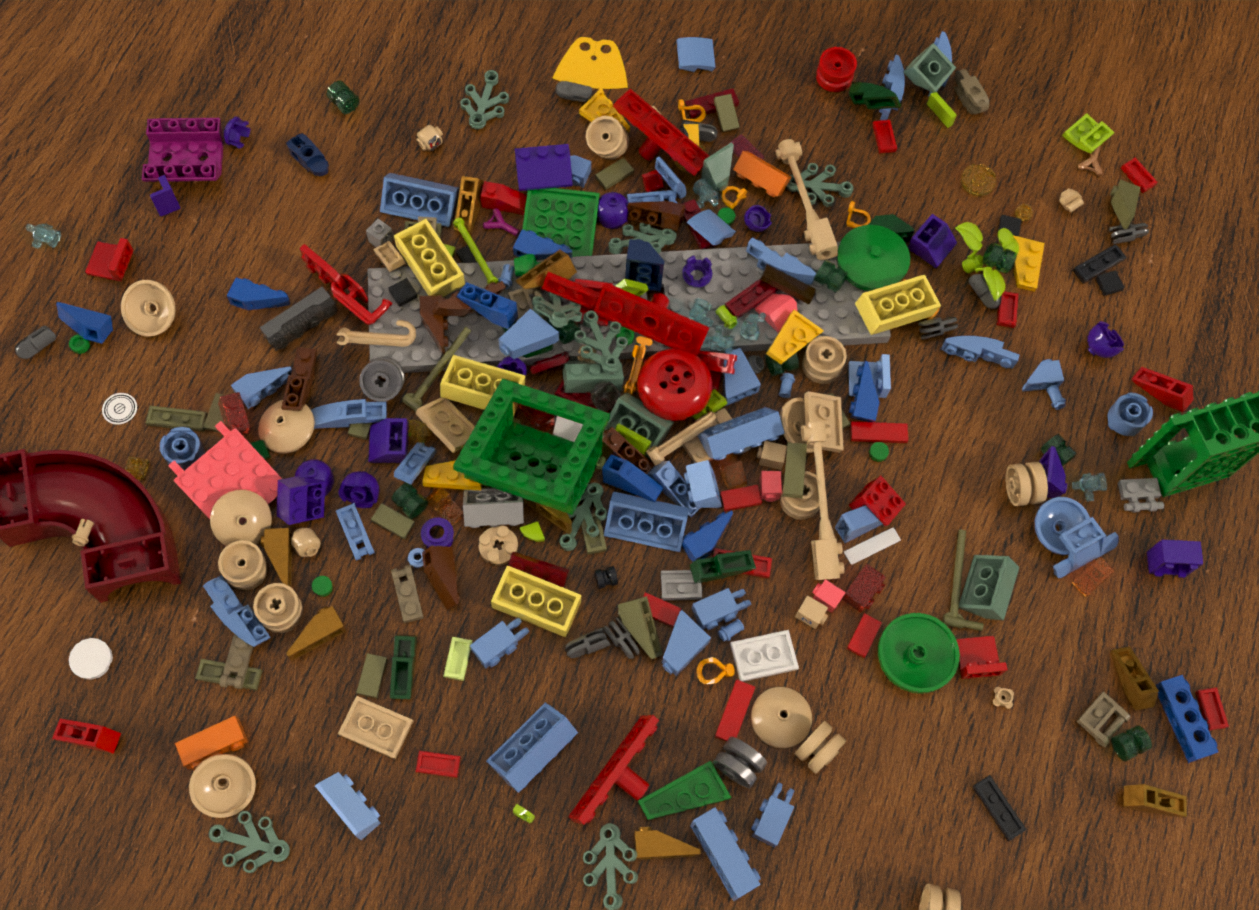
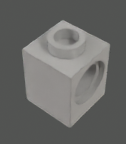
M379 219L366 230L369 243L375 247L394 240L392 228Z

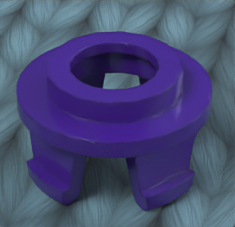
M237 116L230 119L224 130L225 143L242 148L244 144L240 142V137H249L251 129L246 127L249 125V122L243 121Z
M694 255L686 260L687 263L682 270L684 281L696 288L706 286L712 279L711 261L707 257L703 261L696 260ZM699 270L704 276L700 280H695L691 272Z
M432 518L423 525L421 538L427 548L430 546L450 547L453 543V527L446 519ZM434 526H441L444 529V534L439 539L430 536V530Z

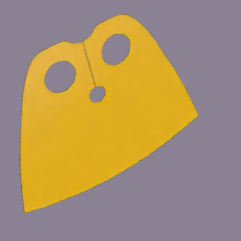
M588 37L578 38L570 46L553 75L555 80L569 81L595 89L628 88L620 51L611 40L594 41ZM587 42L590 44V49L583 51L580 49V44ZM603 45H609L611 52L603 53L600 48ZM591 56H596L597 59L592 60Z

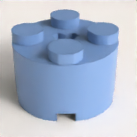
M1127 393L1119 397L1110 407L1107 414L1109 428L1125 436H1135L1151 421L1153 416V409L1147 403L1148 400L1137 393Z
M177 427L170 430L171 432L166 436H163L160 442V452L168 464L175 461L185 471L205 454V447L198 435L191 429Z

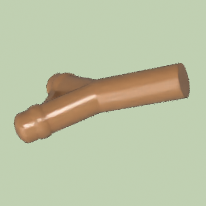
M1101 145L1091 153L1089 159L1078 165L1079 170H1091L1097 176L1102 174V169L1097 161Z

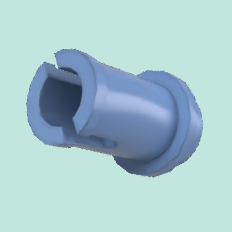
M510 264L503 265L501 277L498 278L499 282L503 281L506 286L505 289L512 286L511 279L515 268L511 266L509 270Z
M784 373L780 378L782 382L779 396L790 398L795 378L793 374Z
M1052 385L1046 389L1052 401L1051 406L1055 410L1066 406V399L1062 397L1058 385Z
M736 619L726 627H720L718 635L722 641H730L732 636L744 630V626L739 619Z

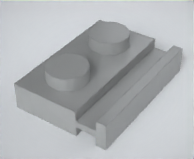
M691 570L661 571L662 600H702L701 583H694Z

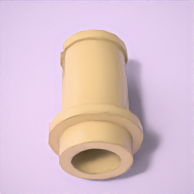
M81 519L76 534L72 535V543L77 546H85L89 542L87 538L94 523L90 520H87L85 523V519Z

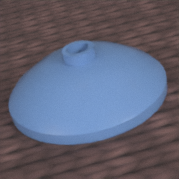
M1052 498L1038 509L1035 516V531L1040 542L1048 550L1060 555H1069L1070 552L1059 536L1088 520L1090 516L1080 503L1071 498ZM1056 525L1059 526V528H1060L1059 531L1056 530V528H1055Z

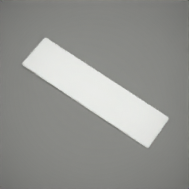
M891 528L844 551L851 565L901 541L895 529Z

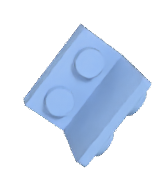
M882 354L879 361L868 362L878 398H886L891 390L890 355ZM849 361L848 363L849 396L855 397L852 393L854 384H858L857 369L863 362Z

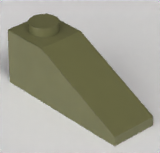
M1120 180L1118 185H1114L1110 192V195H1112L1111 204L1123 229L1127 230L1135 216L1140 187Z
M647 596L618 604V615L623 625L651 659L663 655Z

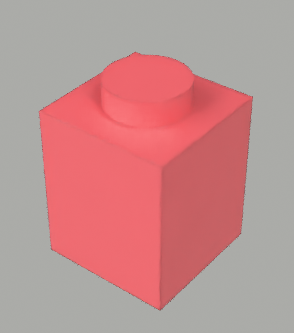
M762 471L759 477L761 499H765L768 502L779 500L782 494L781 471Z
M825 579L822 585L820 583L816 585L812 593L815 594L813 599L828 607L827 611L833 613L846 592Z

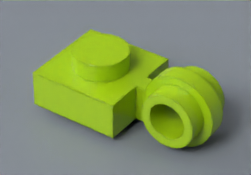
M714 389L706 407L692 417L697 420L707 414L706 411L717 412L727 405V399Z

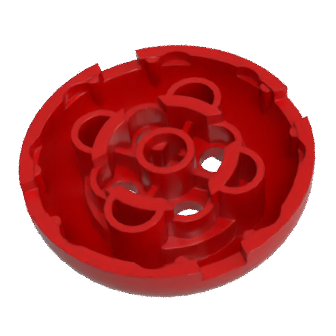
M665 349L653 354L644 362L637 378V392L645 408L654 415L666 420L679 421L695 414L697 415L706 407L712 394V377L707 365L697 355L683 349ZM670 368L672 372H667L666 369ZM660 383H666L667 387L663 389ZM681 389L685 390L684 393L678 394Z

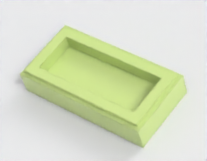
M452 637L443 675L445 678L464 681L471 652L470 645L473 643L472 640Z

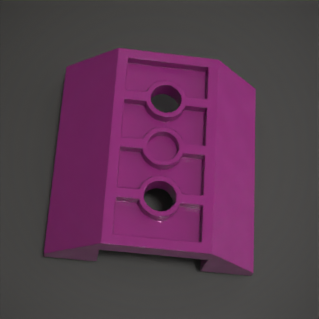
M220 118L147 119L146 135L150 141L148 164H143V182H159L158 177L165 175L167 181H216L221 176L224 145ZM167 156L172 157L169 161H163ZM202 156H208L204 161L199 160Z

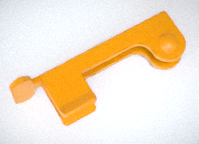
M642 336L636 338L637 343L641 344V346L634 345L632 351L634 362L630 377L623 386L624 393H629L630 395H634L636 391L638 374L646 352L645 346H650L653 343L651 339Z

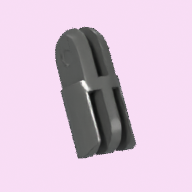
M560 81L556 85V94L564 99L586 103L593 96L590 86L569 81Z
M682 120L680 131L683 134V124H698L699 140L710 142L716 139L718 132L715 126Z
M1130 223L1127 230L1123 229L1122 225L1109 227V231L1114 232L1111 234V238L1115 239L1113 244L1133 241L1135 238L1146 236L1149 233V229H1146L1148 227L1146 223L1134 225Z
M984 274L972 275L969 278V284L983 304L989 309L999 307L1002 298L1000 296L998 300L994 301Z
M937 317L918 322L919 326H924L919 328L920 333H927L921 335V339L924 340L943 335L946 331L956 329L958 323L953 322H956L957 318L946 317L941 319Z
M44 325L15 345V353L21 359H29L55 341L56 335L48 326Z
M616 617V623L614 621L608 623L611 630L606 625L602 629L616 647H620L629 659H633L634 655L632 652L638 656L639 649L631 639L632 635L623 625L620 618Z
M602 627L567 643L565 646L567 656L569 658H577L610 646Z

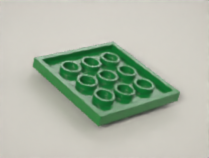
M559 188L528 190L522 229L533 231L542 238H550L556 244L568 246L572 250V257L592 256L600 193Z

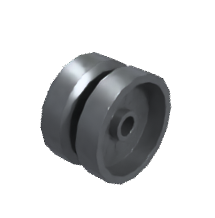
M390 357L372 359L362 369L360 374V387L363 393L368 398L379 402L393 399L402 389L405 381V373L402 366ZM380 376H382V378H385L386 380L382 381L380 379Z
M729 737L723 746L726 752H719L713 763L722 773L739 785L751 788L757 779L755 773H761L767 765V761L759 752L735 737Z

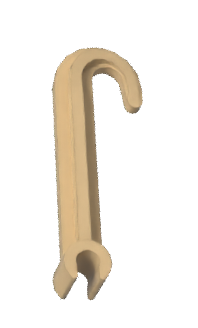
M397 320L396 325L408 328L409 334L407 335L350 331L348 328H341L337 336L344 337H340L337 343L339 345L359 343L404 347L414 342L416 329L410 322L404 320Z
M712 411L708 412L660 446L649 448L646 453L655 466L663 462L666 455L712 426L716 421L715 413Z

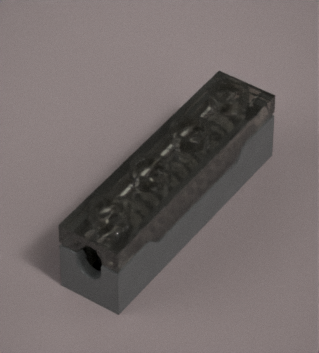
M321 287L262 325L260 329L273 349L278 351L285 348L294 339L302 337L309 329L317 327L326 318L332 317L338 309L335 301Z

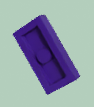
M165 175L158 177L163 189L150 194V197L159 215L164 216L181 208Z

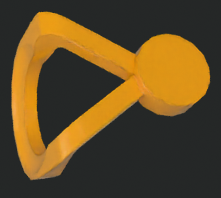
M683 99L678 100V108L682 112L683 120L701 122L705 118L706 113L702 106H685ZM699 109L702 113L697 119H686L685 110Z
M729 186L722 191V201L729 208L733 209L742 198L745 199L747 197V190L745 188L740 190L737 187ZM729 190H734L738 193L734 204L725 197V193Z
M851 201L848 208L847 226L857 228L868 225L871 222L869 213L854 208L856 202ZM855 211L865 215L867 222L863 225H858L850 221L852 212Z
M712 657L700 661L696 673L699 681L703 684H715L724 675L726 677L733 676L735 669L731 663L723 665L718 659ZM707 663L716 664L723 670L716 678L706 680L702 675V668Z

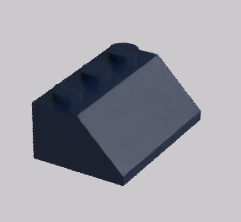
M641 239L629 240L625 279L647 284L649 290L661 292L665 261L649 242Z

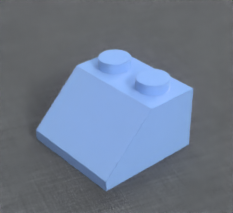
M709 460L687 465V472L684 473L686 484H690L691 488L688 491L690 502H694L698 508H721L722 503L715 472Z

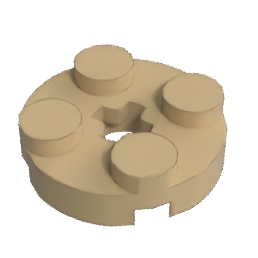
M506 526L491 527L479 537V552L487 563L495 564L496 566L506 565L510 561L512 552H517L518 550L517 537ZM495 542L503 543L501 550L493 548Z

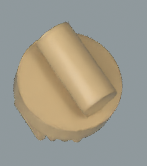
M1068 188L1060 195L1059 201L1061 205L1070 212L1084 204L1082 196L1073 189Z

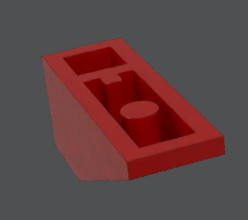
M484 181L480 196L482 208L492 210L497 208L503 212L525 214L527 195L503 184Z
M1141 367L1132 378V382L1164 405L1183 413L1194 400L1193 385L1153 370Z
M60 719L52 739L114 754L121 733L100 725Z

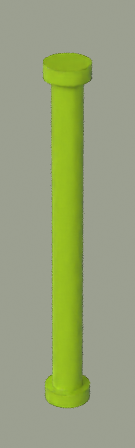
M456 218L453 221V225L455 228H458L487 278V284L492 282L497 284L499 282L497 277L492 274L464 226V220Z

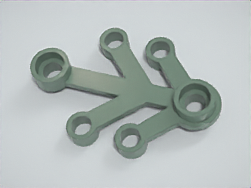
M489 70L484 75L486 86L482 98L476 92L474 85L468 84L465 87L466 95L470 96L478 106L477 112L472 108L471 101L468 98H463L460 101L461 108L466 110L470 116L469 125L474 129L483 128L486 125V121L494 117L502 118L504 116V108L502 106H496L494 110L484 114L486 109L498 103L506 104L509 102L507 92H501L498 96L489 100L493 86L499 81L498 73L494 70Z
M810 163L807 169L801 173L805 188H810L814 192H807L808 197L813 198V200H810L811 205L815 204L816 195L823 202L824 206L831 207L833 205L834 197L826 195L822 190L838 191L839 195L844 198L852 195L853 185L848 181L841 184L822 182L828 177L834 176L836 168L833 165H827L825 171L811 181H806L805 179L817 173V164ZM790 175L792 178L786 188L790 192L799 193L797 184L792 183L795 182L794 176Z
M640 223L641 232L633 230L632 225L627 224L623 226V235L635 237L633 240L641 239L649 242L657 253L661 252L664 245H671L676 240V232L671 229L658 230L650 227L649 224ZM612 238L609 242V252L620 254L623 251V247L629 246L630 239L621 241L619 238Z
M551 292L548 295L549 299L553 301V305L540 296L533 297V311L539 316H547L553 326L563 327L568 324L569 320L581 321L580 304L571 302L561 307V299L563 297Z
M588 311L583 316V324L591 328L596 341L587 337L586 333L582 330L575 332L574 340L577 343L585 344L580 352L583 358H589L600 363L606 373L613 374L620 368L618 358L627 347L628 340L625 337H618L616 348L611 354L609 347L616 334L620 332L621 324L616 321L611 322L609 332L604 339L597 324L598 315L594 311ZM592 348L601 351L603 356L592 352Z
M588 484L580 501L584 500L583 504L576 507L573 515L568 514L569 518L575 517L572 523V532L564 534L560 538V545L565 551H571L576 547L577 542L574 537L584 518L587 524L586 531L588 535L596 537L599 534V528L594 523L590 507L594 502L597 519L605 520L607 518V510L601 502L603 488L600 484ZM600 512H605L602 516H599ZM592 528L596 529L594 532H590ZM566 539H570L569 542L564 543Z
M242 811L238 815V821L244 825L249 837L228 832L222 825H214L209 830V838L215 843L229 841L247 846L234 854L228 853L223 857V864L229 868L234 867L238 861L258 850L267 852L255 860L248 859L244 862V871L254 873L258 867L271 860L275 862L284 861L290 853L288 843L278 839L272 827L273 822L269 817H262L258 822V826L265 830L270 843L261 841L252 822V814L248 811ZM248 814V820L243 822L242 816ZM264 820L269 821V825L267 827L262 826V822ZM220 829V836L214 837L215 830ZM281 847L282 852L276 855L275 849ZM231 856L233 857V862L228 865L226 860ZM250 862L254 864L252 870L247 869V865Z
M612 823L605 824L601 828L600 840L591 851H586L583 855V861L586 864H595L597 856L606 847L605 857L592 873H587L584 876L583 882L586 886L594 887L598 883L599 877L607 870V894L604 897L603 903L609 910H618L622 906L623 900L621 895L616 893V869L623 875L624 881L629 884L637 882L638 874L630 870L615 855V846L623 852V858L626 861L632 862L636 860L637 852L620 838V829ZM609 830H611L612 832L610 838L607 837V832ZM629 851H632V854H633V855H632V857L629 859V858L627 857V853H628ZM589 854H592L593 858H592V860L589 862V861H588V855H589ZM630 873L633 874V879L631 881L628 880V875ZM590 876L593 877V882L591 884H589L588 878ZM610 897H613L614 899L612 905L609 904Z

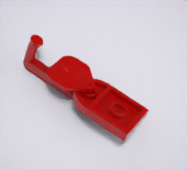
M303 244L299 248L302 254L301 258L307 264L306 268L313 274L316 272L324 284L329 283L334 298L365 324L371 325L375 323L392 306L391 301L382 299L381 305L371 314L355 300L358 297L363 302L368 303V297L364 289L349 275L339 274L307 245ZM346 289L350 291L348 295L344 292Z

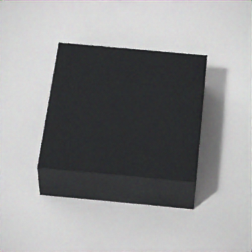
M1001 215L998 231L1006 228L1014 236L1019 237L1022 219Z
M468 245L456 251V255L462 263L477 262Z
M1116 270L1098 275L1095 278L1104 296L1120 292L1125 288Z
M407 278L388 287L389 292L399 307L418 297Z

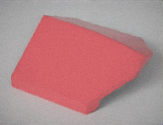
M772 294L759 304L755 311L779 333L793 310L797 311V302L790 295Z

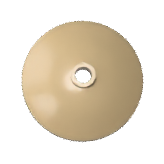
M140 280L133 283L125 291L121 301V313L126 325L133 332L142 336H156L162 334L171 326L175 317V302L172 294L163 284L154 280Z
M794 398L786 402L780 412V419L784 429L783 435L788 442L806 444V441L802 440L801 427L805 425L804 398ZM807 447L806 453L814 452V448Z
M283 400L272 404L264 412L259 422L258 433L260 440L264 441L269 450L282 454L291 453L307 443L313 433L315 421L312 411L306 404L302 411L282 410Z
M234 490L224 494L216 501L210 514V525L213 534L226 546L240 540L250 541L257 545L261 542V536H264V529H270L272 523V515L267 502L260 495L249 490ZM241 517L246 518V522L244 524H239V519Z
M774 687L764 691L754 702L751 710V724L756 735L765 744L774 748L785 749L796 746L806 738L812 725V713L809 704L801 694L790 688ZM780 712H785L787 717L782 718Z
M232 754L211 756L202 761L192 773L189 783L191 800L199 811L208 816L216 818L233 816L242 811L252 800L256 787L255 775L250 765L238 756ZM222 778L226 779L224 784H220L218 781Z

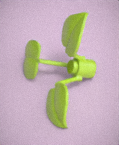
M970 222L962 223L955 227V229L959 231L967 246L973 251L962 262V267L966 273L983 271L988 288L994 301H996L1005 291V281L998 270H992L991 267H982L984 259L1003 248L1008 256L1013 257L1019 252V244L1008 229L1002 228L998 231V239L1002 246L984 256L977 255L976 253L982 247V233L975 224Z

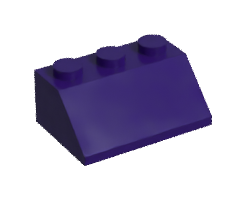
M569 144L515 148L519 191L573 186Z

